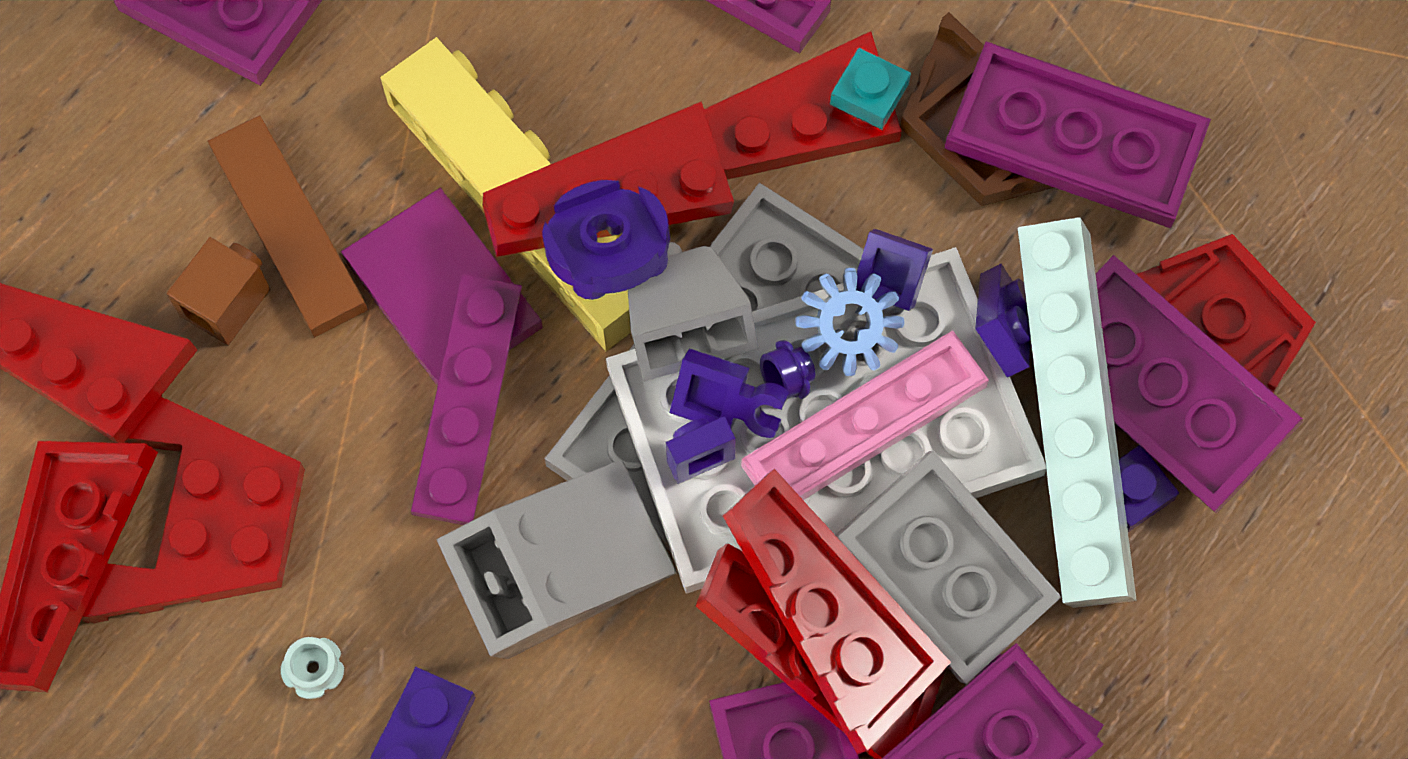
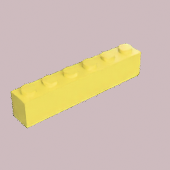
M437 37L380 77L388 105L483 213V192L550 165L548 161L550 159L549 152L539 137L531 130L523 134L512 121L514 118L513 113L503 97L495 90L487 93L476 81L478 78L477 73L466 56L459 50L451 54ZM622 234L597 238V242H612ZM545 248L519 253L605 351H608L631 333L628 290L605 294L603 297L594 300L584 299L574 292L573 286L563 282L552 271L547 261Z

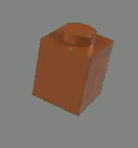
M209 237L166 294L181 318L229 346L270 291V287L260 269L262 261L253 252L238 243H232L228 248L212 237Z

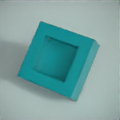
M858 48L831 93L830 105L882 130L908 87L911 72Z

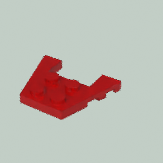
M1233 234L1160 261L1159 266L1136 274L1273 393L1316 324L1312 317Z
M160 397L124 442L145 443L153 449L181 452L157 564L154 569L107 563L83 614L82 620L86 623L109 621L108 617L138 612L141 615L162 611L164 606L200 600L204 603L282 588L305 472L302 463L166 398Z

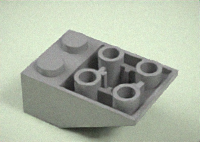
M618 460L492 510L436 539L491 657L510 659L677 574L623 460Z

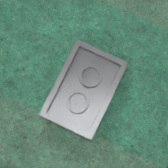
M928 451L836 534L837 538L951 661L947 667L964 684L971 681L1061 598L1059 593L934 451Z

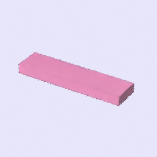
M952 330L745 456L741 460V466L754 485L775 468L796 493L805 500L987 387L989 379Z

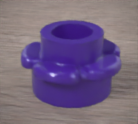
M780 340L776 342L775 350L763 354L760 358V371L764 383L778 384L789 391L787 399L792 397L804 399L809 395L810 382H813L816 376L813 361L808 352H805L802 347L799 346L793 349L791 343L786 340Z

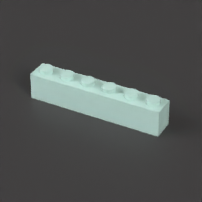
M1080 217L1018 227L1062 602L1072 608L1137 601L1091 236Z

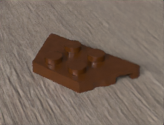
M948 12L942 17L938 34L929 56L927 55L915 90L911 93L902 115L900 128L981 206L1055 188L944 149L947 136L984 47L983 43Z

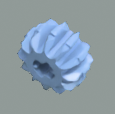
M855 268L844 269V290L842 291L838 290L834 279L829 274H823L819 277V281L829 297L823 301L817 295L805 291L801 297L802 301L807 305L819 309L817 317L801 315L795 319L797 327H817L819 332L806 338L801 343V347L805 352H811L826 343L828 347L819 360V366L824 370H829L839 352L843 353L842 368L846 376L855 375L857 369L856 354L860 353L865 364L871 370L878 369L880 361L871 348L876 343L884 350L892 353L896 352L898 344L893 339L881 335L883 327L895 329L904 327L903 317L895 315L883 317L882 313L883 309L894 305L899 300L896 292L891 291L874 300L872 296L881 282V277L876 274H871L866 279L861 291H856L857 273ZM845 304H856L859 307L855 313L859 315L865 313L866 326L855 329L854 339H841L840 337L844 331L839 328L834 331L833 317L844 315Z

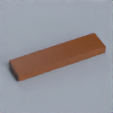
M259 115L208 140L207 142L314 338L367 311L364 299L262 117Z

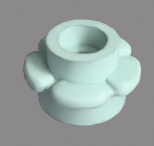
M304 637L297 640L289 647L281 664V677L285 685L290 688L294 687L296 694L305 699L322 697L325 690L336 688L343 678L344 665L339 660L341 651L333 641L327 638ZM312 662L319 664V669L315 673L307 671L308 665Z

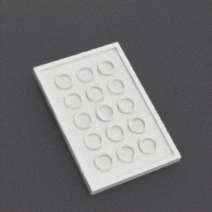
M956 247L931 255L913 309L907 311L892 305L882 310L883 317L893 315L903 317L904 327L898 329L883 327L881 335L893 339L898 344V348L894 353L884 350L877 343L871 348L879 358L880 367L878 369L871 370L865 364L860 353L856 354L857 369L855 375L846 376L842 368L843 353L839 352L834 364L829 370H824L819 366V360L828 345L824 343L814 351L808 352L816 373L815 380L810 382L809 395L804 399L799 397L787 399L782 410L769 405H761V409L767 415L782 419L775 437L765 438L758 436L747 428L744 421L736 419L731 429L736 438L735 459L680 484H677L667 464L666 441L673 439V434L677 429L692 421L669 413L679 372L643 382L635 349L606 358L613 386L686 594L703 588L717 550L726 543L741 550L723 515L755 486L741 466L742 458L952 330L989 379L987 387L804 501L836 535L928 451H934L975 498L1045 475L1047 470L1046 463L1010 376L1006 377L975 329L978 299ZM843 283L836 285L839 291L844 290ZM824 289L813 292L823 301L829 297ZM802 296L753 311L752 315L759 349L724 360L749 368L746 384L754 387L763 384L764 381L760 371L761 356L775 350V344L780 340L788 341L794 349L799 346L801 347V343L806 338L818 334L817 327H797L795 319L801 315L817 317L819 309L807 305L802 301ZM845 304L844 315L833 317L834 331L838 328L844 331L840 337L841 339H854L855 329L866 326L865 313L862 315L855 313L859 307L856 304Z

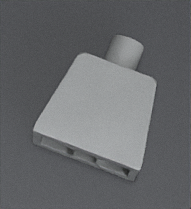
M670 242L667 252L668 264L663 273L649 278L632 289H628L631 334L643 382L679 372L682 359L689 348L721 359L759 349L749 298L711 247L702 246L682 252L679 245Z

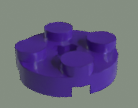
M599 180L573 188L561 196L555 203V214L549 220L548 225L545 221L542 231L546 257L549 266L556 276L563 282L573 286V290L578 296L594 300L603 297L605 294L632 289L649 278L660 275L666 269L668 264L667 252L670 243L668 218L663 205L650 191L638 186V194L631 190L620 189L619 181ZM607 230L612 236L622 233L620 237L612 242H597V233L599 231Z

